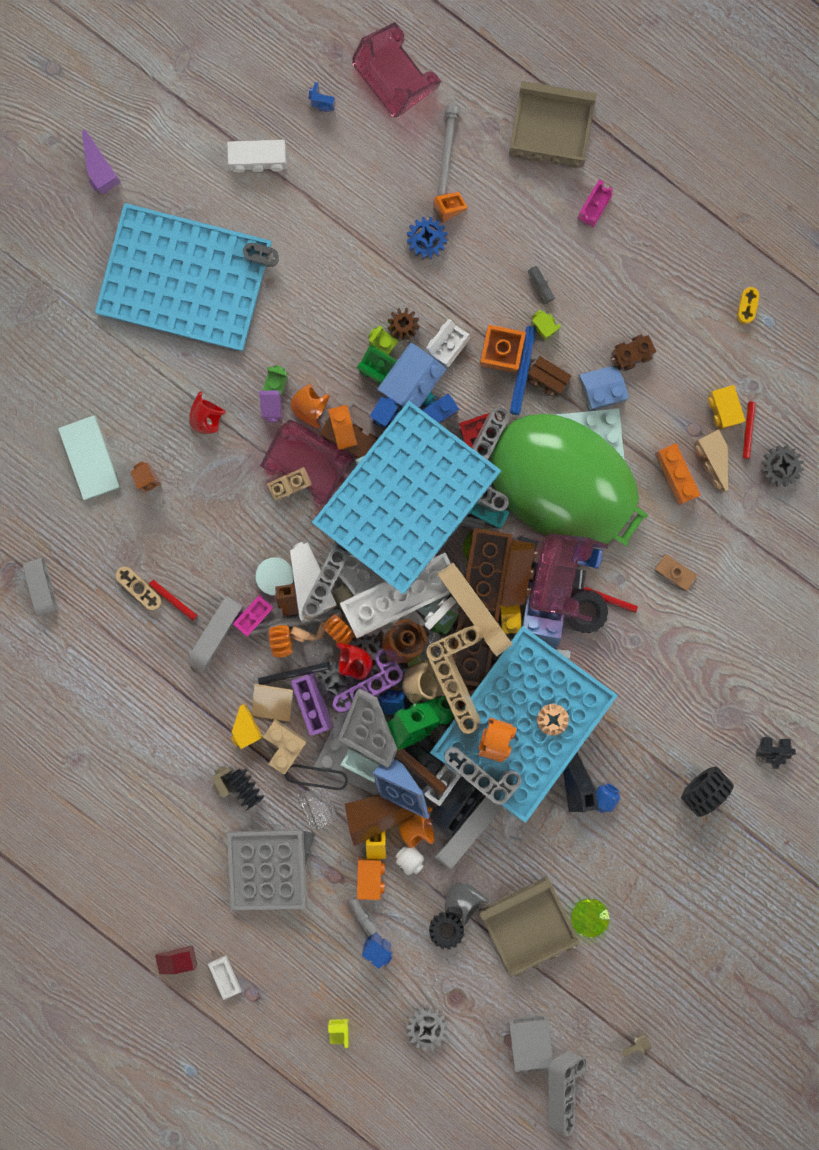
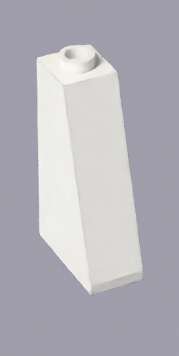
M300 542L290 550L299 617L302 623L308 621L302 616V608L321 572L308 542L305 544ZM315 590V594L318 597L325 596L323 590ZM331 592L319 615L337 608ZM313 606L306 607V611L309 614L316 613V609Z

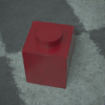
M193 946L155 955L159 974L175 975L192 971L197 966Z

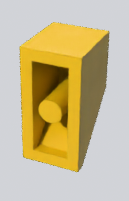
M519 605L500 606V626L505 634L517 633L521 628Z
M246 703L239 707L232 730L233 736L231 737L235 746H239L240 749L263 737Z
M386 830L366 840L367 859H386Z

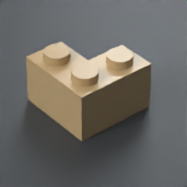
M276 719L273 720L263 738L278 747L270 759L269 765L285 775L307 739Z

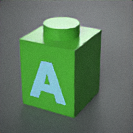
M449 609L431 630L440 636L442 633L447 634L459 615Z

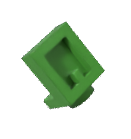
M277 365L268 367V375L263 391H279L281 395L283 394L288 378L285 368Z

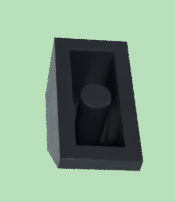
M416 744L403 748L435 776L443 766V763L437 757L429 754Z

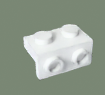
M448 319L441 326L437 335L430 340L426 350L437 361L449 367L472 337L455 326L452 320Z

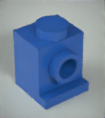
M387 690L384 695H379L378 702L383 714L394 715L397 711L401 709L407 710L409 707V700L403 691Z

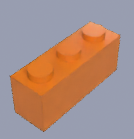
M677 443L655 453L679 505L701 495Z

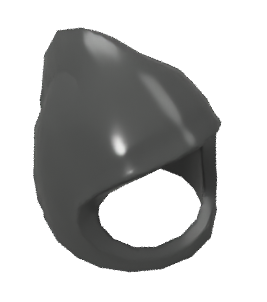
M458 883L453 885L447 893L445 912L461 914V924L465 925L481 902L488 903L489 899L474 887Z

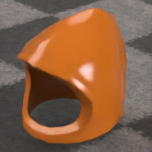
M308 384L298 390L292 397L291 409L302 421L315 428H320L321 425L317 420L323 412L330 395L326 394L320 397L313 389V386Z
M427 807L428 813L432 811L431 807ZM416 814L398 824L399 833L409 848L415 847L422 839L430 844L434 843L435 836L429 817L425 819Z

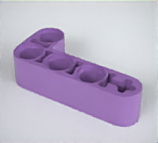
M384 649L380 650L376 655V662L381 672L337 695L333 700V706L337 712L346 713L349 711L351 702L345 703L346 707L342 709L341 706L337 707L339 704L338 700H348V694L351 695L353 700L356 690L362 689L376 697L401 683L402 671L397 662L390 660L387 664H382L379 661L380 656L386 654ZM392 671L398 672L399 679L391 681L388 678L389 673ZM375 680L382 683L381 689L373 690L371 688L372 682Z

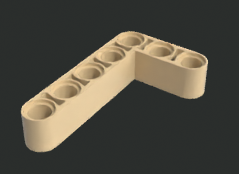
M451 563L438 573L440 579L472 623L482 629L483 638L496 656L513 645L454 563Z
M475 625L430 644L426 651L459 728L467 734L477 730L481 725V720L452 654L482 640L483 631ZM470 630L475 631V640L469 638ZM452 638H455V639L458 640V642H459L458 648H454V647L452 646V644H451ZM435 646L441 649L440 656L434 653ZM443 664L449 667L448 674L442 671ZM451 682L457 685V692L450 689ZM459 700L465 703V710L459 708ZM467 719H471L474 722L473 728L467 726Z

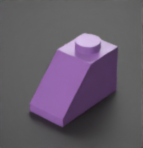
M259 391L261 417L263 420H266L268 423H277L278 420H283L281 393L279 391Z

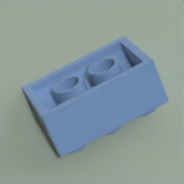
M410 342L377 390L384 396L397 402L396 405L401 410L408 401L419 408L446 371V368L434 357Z

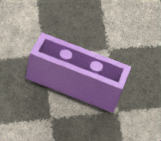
M315 673L292 680L291 683L310 736L333 728L334 726L323 695L320 694L321 689L317 688L318 681Z

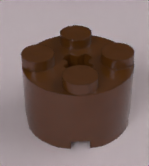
M402 619L386 631L383 635L382 645L384 652L392 662L407 663L423 651L427 642V636L420 624H416L410 619Z

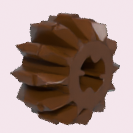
M398 308V315L392 312V318L388 319V323L391 324L388 330L393 331V337L399 334L400 341L404 335L407 340H410L409 333L412 336H416L414 330H419L420 328L418 324H415L419 322V318H413L415 316L414 311L408 314V308H405L404 313ZM403 321H406V324H409V325H405V327L402 328V327H401V324H399V323H402Z

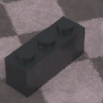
M461 776L442 804L434 808L429 819L443 831L453 836L483 793Z

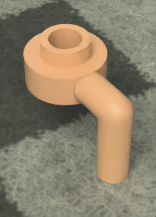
M321 621L316 635L293 626L291 634L294 635L293 639L304 642L305 639L320 644L326 632L323 628L325 622Z

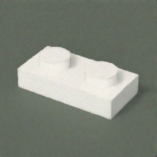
M452 597L449 599L444 598L437 605L439 609L435 614L431 611L424 618L426 623L423 626L430 630L456 601Z

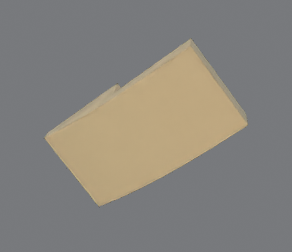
M305 467L273 480L267 483L276 501L308 487L312 483Z

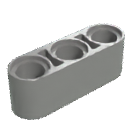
M44 558L23 563L26 581L37 616L58 611Z

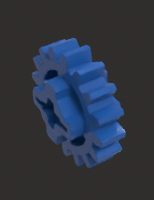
M422 217V222L416 219V226L410 225L412 232H407V237H409L407 244H412L409 250H416L415 256L422 254V259L426 255L429 256V259H432V254L438 257L439 250H445L442 244L445 245L448 241L445 239L448 233L442 232L445 226H439L440 220L432 222V217L429 218V221ZM422 228L421 232L415 236V233ZM425 231H426L428 237L430 238L429 245H428V242L426 241V238H424V236H425ZM438 240H440L439 243H438V245L433 248V247H432L433 244H434L435 242H438Z

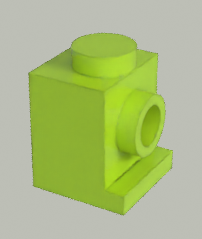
M539 310L532 316L533 320L530 325L536 328V332L544 342L561 328L559 323L557 325L554 324L555 319L551 314H546L545 311Z

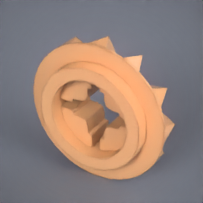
M557 704L544 706L537 716L539 728L548 735H558L564 732L569 724V716L566 710ZM547 714L552 715L553 717L555 715H558V718L556 720L559 726L555 725L554 723L550 725L548 723L550 719L548 718L549 716Z

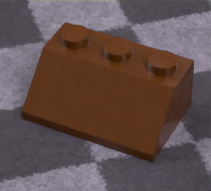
M512 540L501 606L525 604V599L530 597L531 587L528 586V582L533 580L534 568H531L532 561L536 562L538 550H534L535 543Z

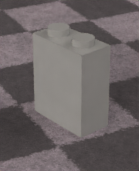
M547 1015L508 1019L515 1071L527 1073L532 1069L540 1071L549 1070L550 1063L553 1061Z

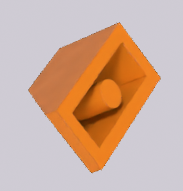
M343 405L328 409L338 449L356 446L357 441L348 406Z

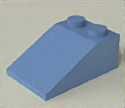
M393 759L392 764L388 768L380 764L373 772L380 797L428 819L429 814L423 792L404 765L397 759Z

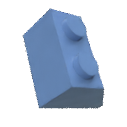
M610 366L579 375L589 411L620 404L629 399L624 379L617 367Z

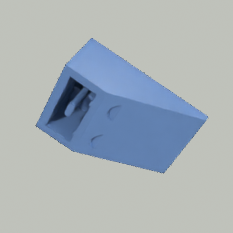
M529 582L531 592L530 597L526 598L521 627L524 626L552 648L557 649L562 634L567 588Z

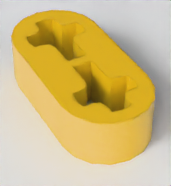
M754 287L746 288L740 295L737 319L742 324H749L756 316L759 292ZM751 292V296H753L754 298H752L750 300V303L748 304V297L745 295ZM746 308H748V315H751V317H748L747 319H745V316L742 315V313L746 311Z

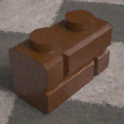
M541 356L538 357L527 375L528 383L536 388L538 386L544 388V392L553 398L560 396L572 375Z

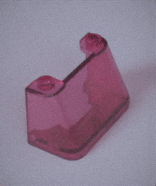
M396 22L363 37L352 58L356 71L387 111L395 118L403 115L441 84V80L433 71H427L423 75L402 48L404 32Z
M288 420L278 429L260 467L270 475L279 474L280 472L287 475L305 467L312 483L308 488L313 490L312 496L314 501L326 505L343 479L344 474L349 469L354 457L344 449L339 450L337 445L300 423Z

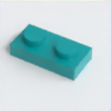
M477 503L469 512V514L484 520L500 530L510 513L507 510L492 512Z

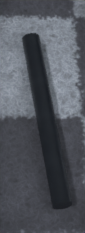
M324 662L258 678V683L263 685L329 670L330 663Z

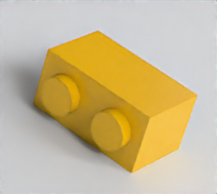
M734 385L712 391L708 394L707 402L709 407L713 409V421L715 426L719 427V430L746 421Z

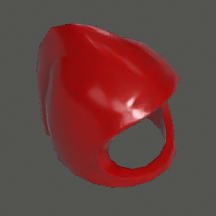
M199 391L191 406L189 423L192 429L200 434L216 433L219 429L220 418L222 415H225L226 411L214 403L203 399L202 392ZM207 418L212 421V424L207 423Z
M336 644L341 650L339 674L358 680L364 679L373 667L371 655L362 648L353 645Z

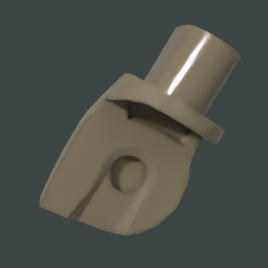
M645 1033L638 1037L634 1035L635 1043L627 1046L622 1051L624 1057L638 1050L645 1055L644 1051L652 1048Z

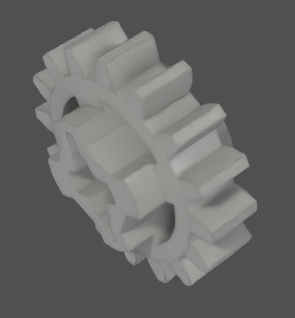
M422 1006L421 1012L414 1010L415 1017L409 1016L411 1023L406 1025V1028L410 1029L407 1031V1036H412L410 1039L411 1043L417 1042L416 1048L422 1045L424 1051H426L427 1046L434 1050L435 1044L440 1047V1040H446L444 1034L448 1033V1028H446L448 1021H442L445 1015H438V1008L433 1012L431 1006L428 1007V1010H425ZM416 1022H418L419 1028L415 1032L414 1027ZM438 1025H440V1032L437 1035V1032L435 1030L436 1028H438ZM424 1026H426V1027H430V1026H431V1030H430V1031H429L428 1029H425V1030H424Z

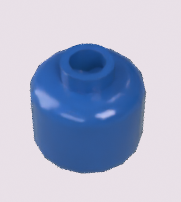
M609 783L599 785L596 790L598 809L596 810L601 813L613 812L621 798L619 790Z

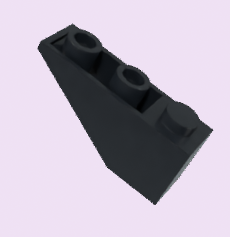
M577 752L563 771L568 811L587 812L598 809L596 789Z

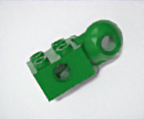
M436 696L428 702L422 704L415 703L407 710L401 709L394 714L393 720L387 724L397 746V751L424 740L437 726L450 724L455 719V716L446 696Z

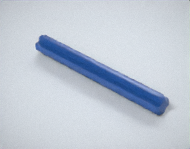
M527 326L525 330L526 334L510 407V414L519 415L521 411L536 328Z

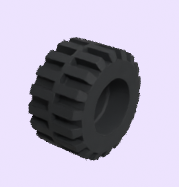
M717 766L711 767L700 773L687 785L681 799L697 817H702L713 812L729 797L734 784Z

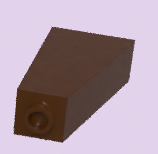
M380 795L345 803L349 832L354 846L416 815L380 797Z

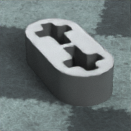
M248 243L243 248L244 257L249 262L267 267H274L279 262L278 252L271 247ZM254 248L255 252L259 253V255L253 254L250 257L247 251H251ZM270 253H273L275 259H271L270 262H268V259L263 256H269Z

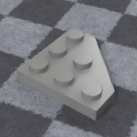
M362 689L357 690L338 740L388 768L395 757L397 746L378 699Z

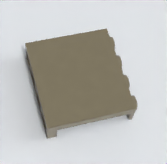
M522 81L509 154L515 158L528 157L537 162L546 160L555 165L563 163L569 164L572 168L583 167L586 160L585 155L597 94Z
M548 876L479 909V914L501 955L510 977H518L524 974L525 970L530 967L537 968L543 964L542 961L548 958L550 960L555 959L560 955V952L565 950L571 951L580 943Z

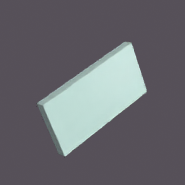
M91 416L58 428L83 500H88L121 488L96 416Z

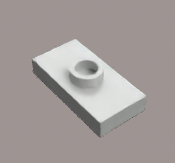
M227 955L208 963L223 1000L241 993L242 990Z

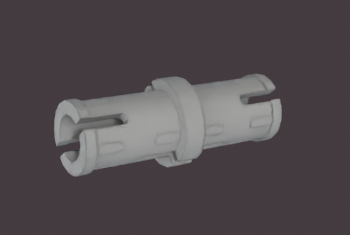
M357 897L350 900L348 905L353 910L356 921L361 924L367 936L369 937L376 933L378 929L369 916L370 912L366 911L361 900L357 899Z

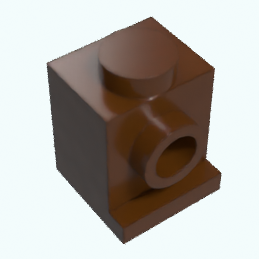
M295 585L276 586V602L278 608H282L283 615L298 614Z

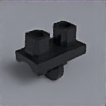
M762 737L759 748L756 750V756L766 757V763H771L773 769H778L780 764L785 765L786 759H791L792 755H796V749L792 748L790 739L778 740V747H773V739L771 737Z

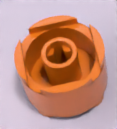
M489 717L486 722L489 724L488 729L484 728L480 740L478 756L502 762L510 755L511 746L508 745L511 739H514L516 727H513V724Z

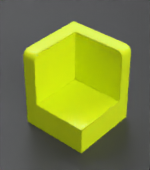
M349 1019L329 1020L328 1033L330 1044H344V1048H348Z

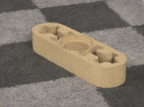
M121 567L117 570V581L147 609L157 610L161 607V596L135 571L129 567ZM122 571H129L128 577L132 580L136 577L137 580L132 583L128 579L122 580ZM137 583L144 585V591L141 594H137L134 591V586ZM146 594L149 595L151 598L156 597L157 605L150 606V600L147 597H145L143 600L141 597L145 596Z

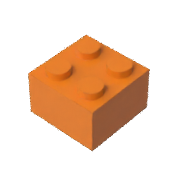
M488 324L479 366L517 374L526 332Z

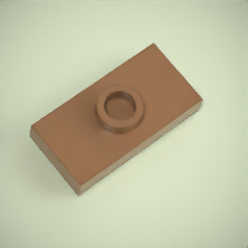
M664 554L654 569L685 591L689 589L697 577V574L667 554Z

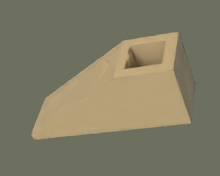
M718 429L694 443L696 444L695 450L697 454L702 456L705 461L704 467L706 471L711 473L714 478L713 484L715 488L722 493L728 490V446Z

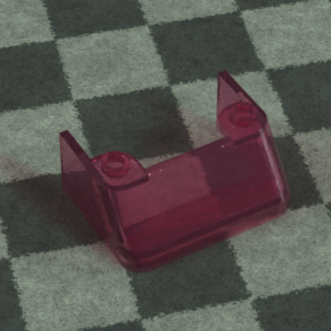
M558 534L547 535L543 541L530 598L531 607L538 611L568 618L592 621V617L578 613L579 602L576 599L570 598L578 561L588 560L592 554L593 547L608 548V544L588 537Z

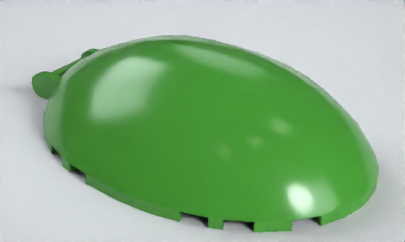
M550 414L528 415L517 419L503 429L490 455V462L501 470L493 484L498 492L507 497V507L510 511L535 531L556 541L569 545H574L575 543L595 547L609 544L613 539H616L627 547L629 544L628 540L642 520L648 517L646 512L637 507L639 502L637 484L622 456L596 432L572 419ZM635 511L638 514L636 515L632 523L629 525L623 536L620 537L618 533L622 530V528L625 526V524Z

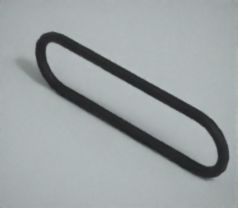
M292 764L290 768L298 767L342 774L345 778L344 785L342 787H332L293 781L288 778V771L285 774L286 780L290 783L332 790H342L348 783V777L342 771Z

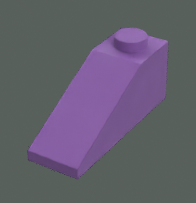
M83 130L82 136L87 174L91 178L88 182L94 191L99 190L103 195L121 182L87 131Z

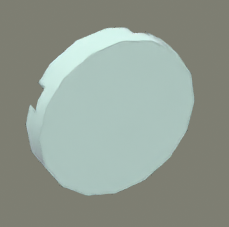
M281 558L264 560L256 571L258 587L269 595H276V586L293 584L294 581L293 569L287 561Z

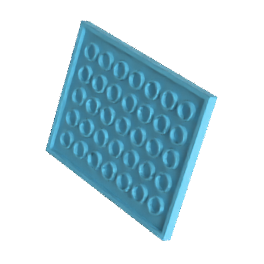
M522 626L511 640L513 645L500 655L471 695L472 702L481 720L480 727L474 732L467 734L461 731L456 719H454L430 753L448 765L445 761L444 753L449 747H457L495 780H498L505 771L515 770L521 777V784L502 806L526 823L618 695ZM548 704L562 706L569 716L567 728L558 735L545 734L537 723L539 711ZM547 714L549 716L548 718L550 719L548 723L550 725L554 723L555 725L559 726L556 720L558 718V715H555L553 717L552 715ZM489 717L513 724V727H516L514 739H511L508 745L511 746L510 755L502 762L478 756L480 740L484 728L488 729L489 724L486 722ZM467 719V726L473 728L474 722L471 719ZM450 752L449 760L455 759L459 763L456 767L459 768L462 761L457 758V752L454 754ZM466 764L463 767V772L466 774H471L474 770V766L471 764ZM513 774L506 778L508 784H514L517 780L516 775ZM481 777L478 781L481 787H485L489 783L487 777ZM496 790L493 795L494 798L502 799L504 791Z

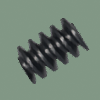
M239 768L224 778V780L231 779L228 786H235L233 794L240 793L236 799H244L241 806L248 805L247 811L262 801L264 794L257 795L260 788L253 789L256 782H249L252 778L251 775L245 776L247 768Z

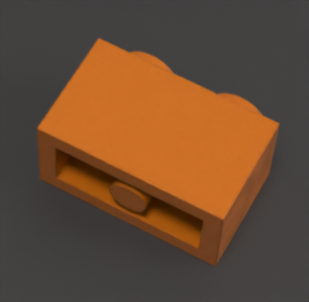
M358 857L357 899L380 900L381 894H384L385 882H381V875H385V863H381V859Z

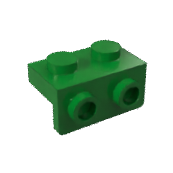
M370 345L356 368L360 370L362 375L372 377L376 380L377 384L381 385L397 360L375 346Z

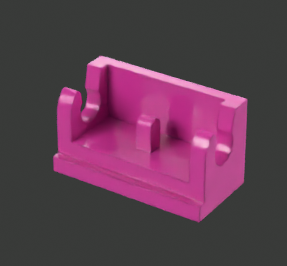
M598 180L578 215V219L593 228L613 195L612 187L605 188L603 186L604 182Z
M258 595L233 625L248 637L273 607L261 595Z

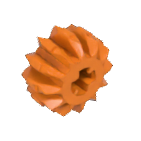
M334 614L329 617L323 625L324 630L337 643L349 644L355 636L354 631L338 615Z
M277 625L270 628L269 642L273 656L282 658L291 655L293 645L289 627L287 625Z

